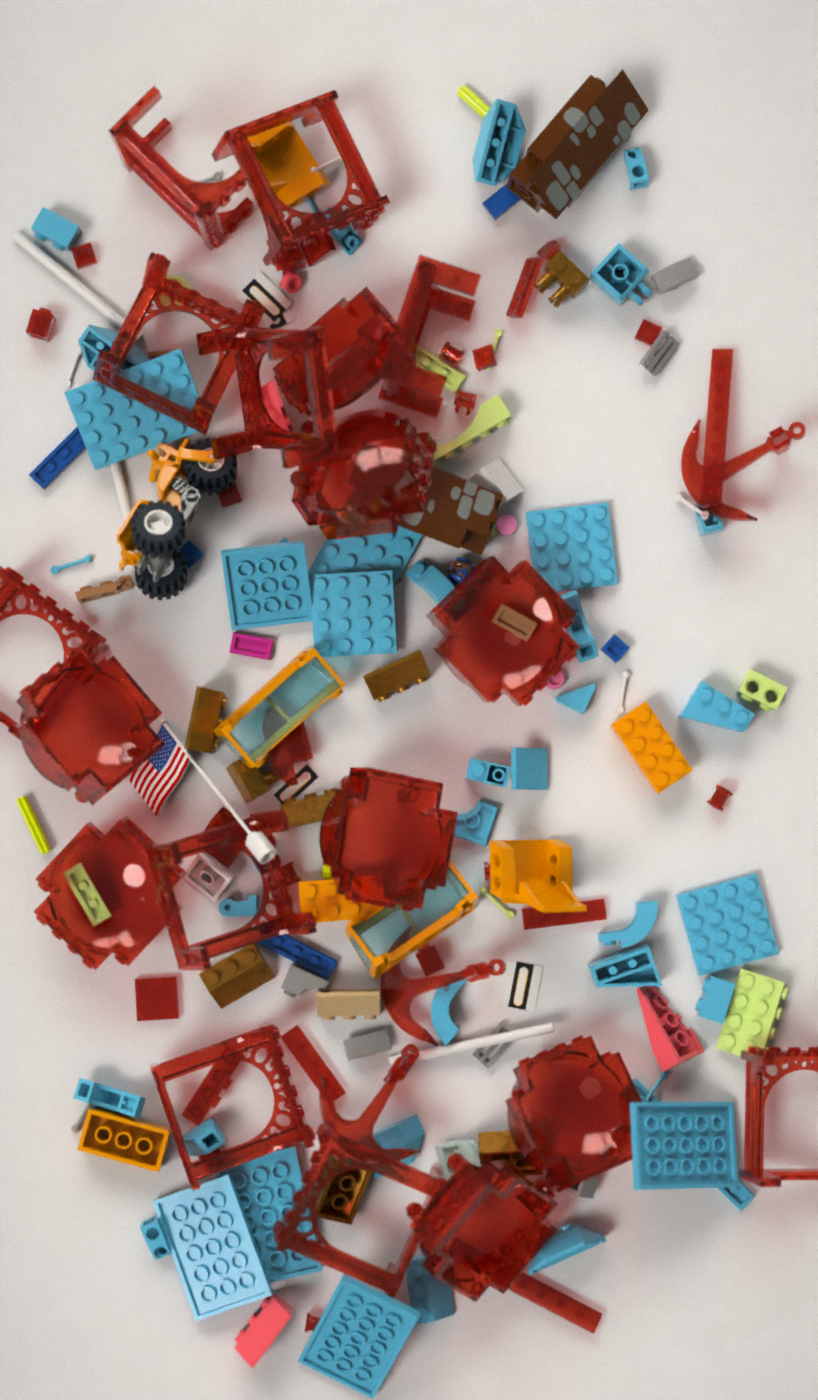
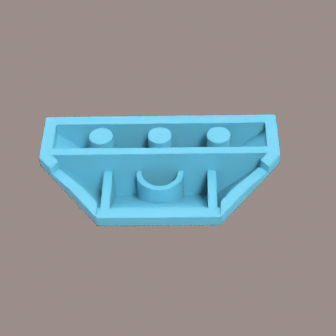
M496 99L483 118L473 156L475 181L496 186L500 181L509 176L517 166L526 129L516 104Z
M89 324L78 340L87 367L102 378L149 361L146 354L113 330Z
M417 1114L342 1145L340 1149L342 1152L349 1153L373 1167L374 1171L371 1177L376 1179L413 1163L425 1132Z
M571 1222L561 1225L559 1227L560 1230L554 1233L548 1231L540 1236L541 1239H538L527 1266L529 1275L605 1242L604 1234L577 1223L571 1224Z

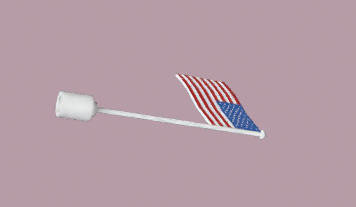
M161 720L159 732L150 748L136 765L130 778L131 784L156 817L159 816L165 801L181 781L191 761L247 832L248 836L245 845L260 864H266L271 861L277 854L275 847L262 831H250L196 760L184 748L185 746L167 725V720Z

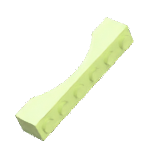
M498 394L481 404L472 424L454 440L435 447L418 448L409 446L399 452V454L436 467L439 460L452 458L456 455L455 451L462 448L465 450L474 444L473 441L480 437L482 440L492 434L491 430L498 427V429H501L508 425L511 414Z

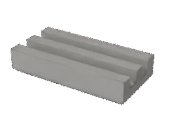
M662 330L639 363L648 372L656 376L680 343L674 340V337L669 335L666 330ZM665 338H666L667 340L665 341V343L662 345V347H661L660 349H658L659 346L662 344V342H663V341L665 340ZM654 353H655L654 358L652 359V361H651V362L649 363V365H648L647 363L649 362V360L652 358V356H653Z
M499 1023L490 1035L497 1034L500 1030L503 1032H508V1030ZM511 1042L504 1043L488 1062L485 1059L497 1045L490 1046L482 1057L479 1053L484 1047L476 1049L472 1055L489 1068Z

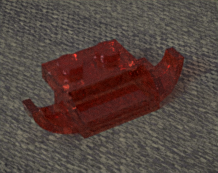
M273 707L266 710L263 718L262 731L265 741L286 724L283 723L281 715ZM304 721L268 752L272 768L289 787L299 784L294 764L314 759Z

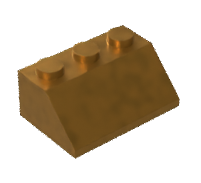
M418 650L364 675L363 678L374 701L378 699L379 702L389 699L391 697L390 693L397 691L399 694L408 690L409 684L416 682L418 685L427 681L430 671L421 651Z
M197 686L184 748L213 754V750H217L219 738H216L213 730L223 722V718L220 717L221 710H225L227 704L224 692Z
M332 788L324 790L325 794L317 796L315 792L304 795L305 799L298 801L296 797L284 799V804L280 805L284 829L347 815L342 791Z
M255 941L199 974L207 990L221 1009L275 978Z
M541 1129L478 1133L479 1161L484 1170L483 1178L543 1175Z
M329 1149L308 1201V1207L313 1216L352 1225L374 1168L349 1153Z

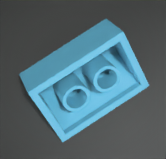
M446 1251L405 1256L404 1263L410 1306L421 1312L416 1324L435 1322L454 1315Z

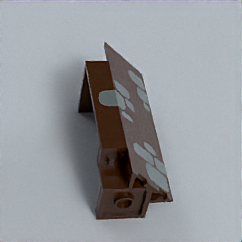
M623 69L608 87L605 86V83L600 78L590 75L528 147L526 156L510 173L507 188L537 213L544 209L553 218L557 219L567 206L570 208L631 136L633 128L649 111Z
M364 441L362 442L348 483L366 491L362 500V507H364L366 514L458 549L461 547L480 555L484 551L488 538H491V530L495 524L499 511L498 508L503 494L482 487L478 483Z

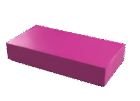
M233 632L229 653L271 660L274 640Z

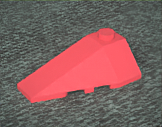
M270 381L252 392L254 399H251L254 411L259 410L262 418L302 465L306 464L275 381Z
M643 986L636 989L652 1051L663 1072L675 1068L705 1052L695 1032L691 1028L687 1029L680 1021L682 1017L678 1013H673L668 1007V1001L655 986Z

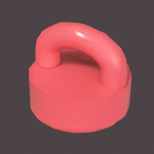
M288 272L282 278L280 286L288 293H296L302 286V278L295 272Z

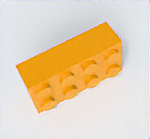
M646 701L609 725L656 794H659L693 771Z
M382 875L298 882L302 924L352 920L355 917L365 919L385 905Z
M91 1106L88 1109L77 1150L159 1172L172 1128Z

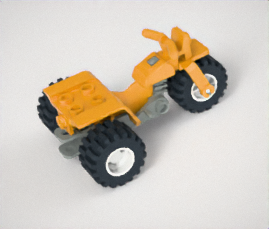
M185 438L178 450L171 445L159 443L157 446L158 454L154 450H149L147 453L148 457L151 458L149 481L151 483L157 481L159 500L156 503L153 500L148 501L144 499L139 500L135 504L117 533V543L121 545L122 555L119 569L123 571L127 564L135 566L137 587L139 590L142 589V593L145 596L149 594L151 599L158 597V600H162V598L166 597L168 600L171 599V595L176 597L179 595V591H183L184 584L187 583L186 558L183 557V553L180 551V546L183 547L186 539V530L200 509V494L206 492L210 496H212V493L219 495L222 490L224 492L229 490V486L232 487L234 480H236V453L233 452L231 446L227 447L226 442L222 441L220 443L219 439L214 438V441H210V438H206L204 442L199 440L197 445L193 444L190 446V439ZM175 477L187 479L189 485L186 486L185 482L182 483L181 479L178 480Z

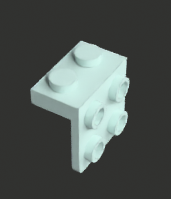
M456 1139L435 1146L444 1187H451L464 1182L481 1183L484 1181V1170L478 1157L479 1148L473 1140Z

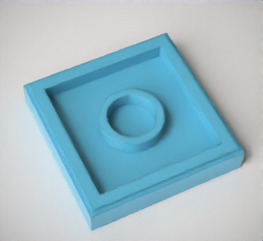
M511 748V790H548V748Z

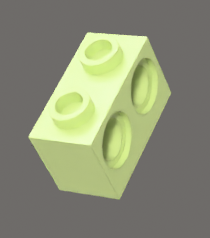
M750 669L747 671L737 693L741 694L740 698L744 701L751 703L753 700L760 704L759 708L770 712L771 710L775 711L778 709L788 688ZM749 682L756 684L757 690L755 693L748 691L747 684ZM768 691H772L775 694L774 702L767 701L766 693Z

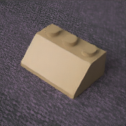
M380 988L328 989L316 992L317 1015L322 1016V1020H335V1016H343L344 1020L356 1019V1016L363 1015L364 1019H376V1015H381Z

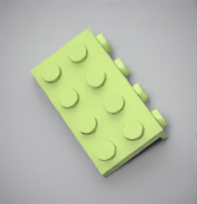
M741 968L716 1048L762 1063L764 1059L767 1060L770 1053V1048H768L769 1040L774 1039L777 1029L774 1027L776 1019H780L783 1010L780 1005L782 999L786 1000L789 988L786 987L787 983Z

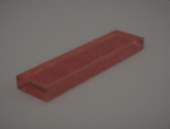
M604 898L580 901V903L587 906V911L543 913L533 907L521 909L524 930L606 920Z
M298 1024L281 1036L283 1042L329 1105L346 1093Z

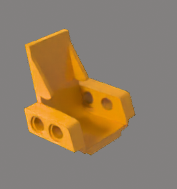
M279 114L239 139L242 145L238 143L234 145V148L268 202L270 203L277 199L282 209L286 211L293 209L331 185L322 170L310 173L312 167H318L319 165L286 115Z
M561 839L490 840V893L501 898L502 903L528 904L543 913L587 911V906L580 903L573 893L572 847Z

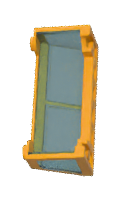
M314 647L304 649L220 723L213 732L249 768H259L266 762L265 757L273 747L327 699L331 697L336 699L343 693L341 689L345 684Z
M448 858L434 863L431 867L432 871L428 876L365 919L355 917L347 923L345 934L373 979L379 977L474 911L478 896Z

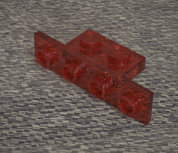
M226 1044L181 1115L199 1126L211 1107L215 1109L221 1100V1097L218 1095L222 1089L227 1091L233 1081L230 1077L244 1055Z

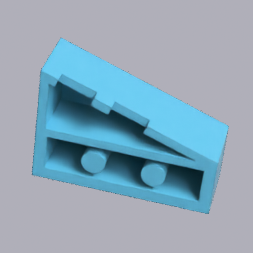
M701 681L686 702L678 718L742 733L746 730L755 714Z
M646 943L587 964L596 987L662 986L650 948Z

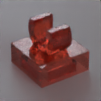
M91 243L71 248L78 270L98 264Z
M457 390L454 405H456L455 413H458L460 407H465L467 409L466 415L468 416L471 409H474L477 395Z

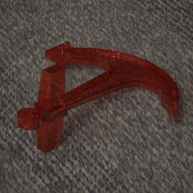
M698 419L687 438L681 458L682 476L689 494L702 509L716 517L733 521L757 522V518L720 501L718 497L719 488L726 480L767 453L774 452L778 456L789 450L792 439L800 440L805 436V426L800 422H794L790 425L789 431L783 430L780 426L769 432V437L765 444L718 466L705 467L698 462L696 456L701 420ZM796 428L801 429V432L795 434L793 431Z
M410 925L395 940L388 953H391L409 940L412 930ZM493 959L489 964L481 962L468 965L461 972L410 979L402 973L399 962L380 975L382 999L390 1017L403 1031L419 1040L438 1046L439 1043L435 1041L429 1032L412 1018L410 1006L413 999L418 995L463 980L475 982L488 979L490 975L500 976L506 971V964L501 959ZM495 964H499V971L494 969Z
M408 1044L401 1050V1057L395 1059L383 1079L385 1084L356 1120H345L337 1113L332 1094L324 1078H320L319 1102L325 1127L337 1145L352 1157L367 1163L383 1165L399 1162L421 1153L420 1150L383 1148L376 1143L373 1136L374 1125L396 1083L404 1080L419 1056V1050L415 1045Z

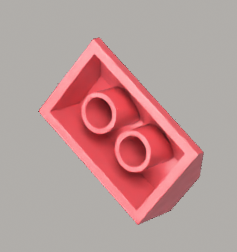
M275 1293L271 1297L264 1298L260 1304L262 1307L260 1312L252 1314L247 1322L249 1324L248 1328L245 1331L241 1329L234 1339L236 1341L234 1348L252 1368H254L292 1317L294 1308Z

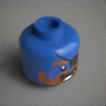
M456 558V560L450 562L447 579L453 583L455 588L465 589V586L473 584L476 567L472 564V560Z

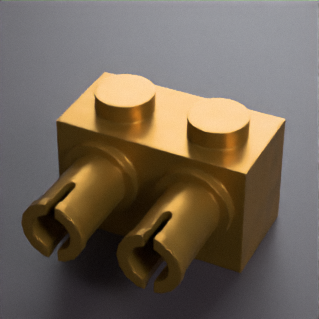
M559 251L545 265L544 271L546 273L533 285L536 289L539 288V292L542 294L554 281L561 287L548 298L550 303L554 302L553 306L558 308L569 295L574 299L588 285L589 278Z
M271 755L265 758L266 762L263 765L273 760ZM241 759L233 762L226 768L246 804L264 795L270 790L268 786L283 779L282 773L274 776L280 771L278 767L261 775L258 768H249Z

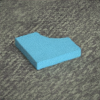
M478 801L475 808L470 812L462 815L452 814L446 834L486 846L498 807Z

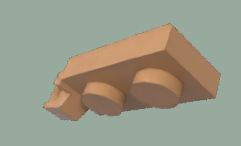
M131 575L120 576L116 582L109 580L101 582L100 586L93 588L92 586L81 587L80 591L75 592L79 603L82 604L134 589Z

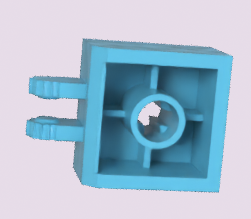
M620 243L595 268L589 278L619 306L628 297L638 306L644 303L633 292L636 288L647 297L652 295V291L642 283L647 277L649 270ZM615 272H617V273H619V272L623 273L622 278L616 277V276H615V275H616Z

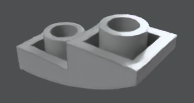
M687 258L653 274L651 279L659 293L663 294L677 289L680 284L697 279L700 274L692 260Z
M386 1029L343 1040L348 1061L391 1050Z

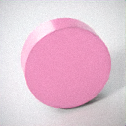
M502 515L496 522V529L504 536L513 534L517 527V522L511 515Z
M551 669L544 676L545 685L552 690L561 688L565 682L563 672L558 669Z

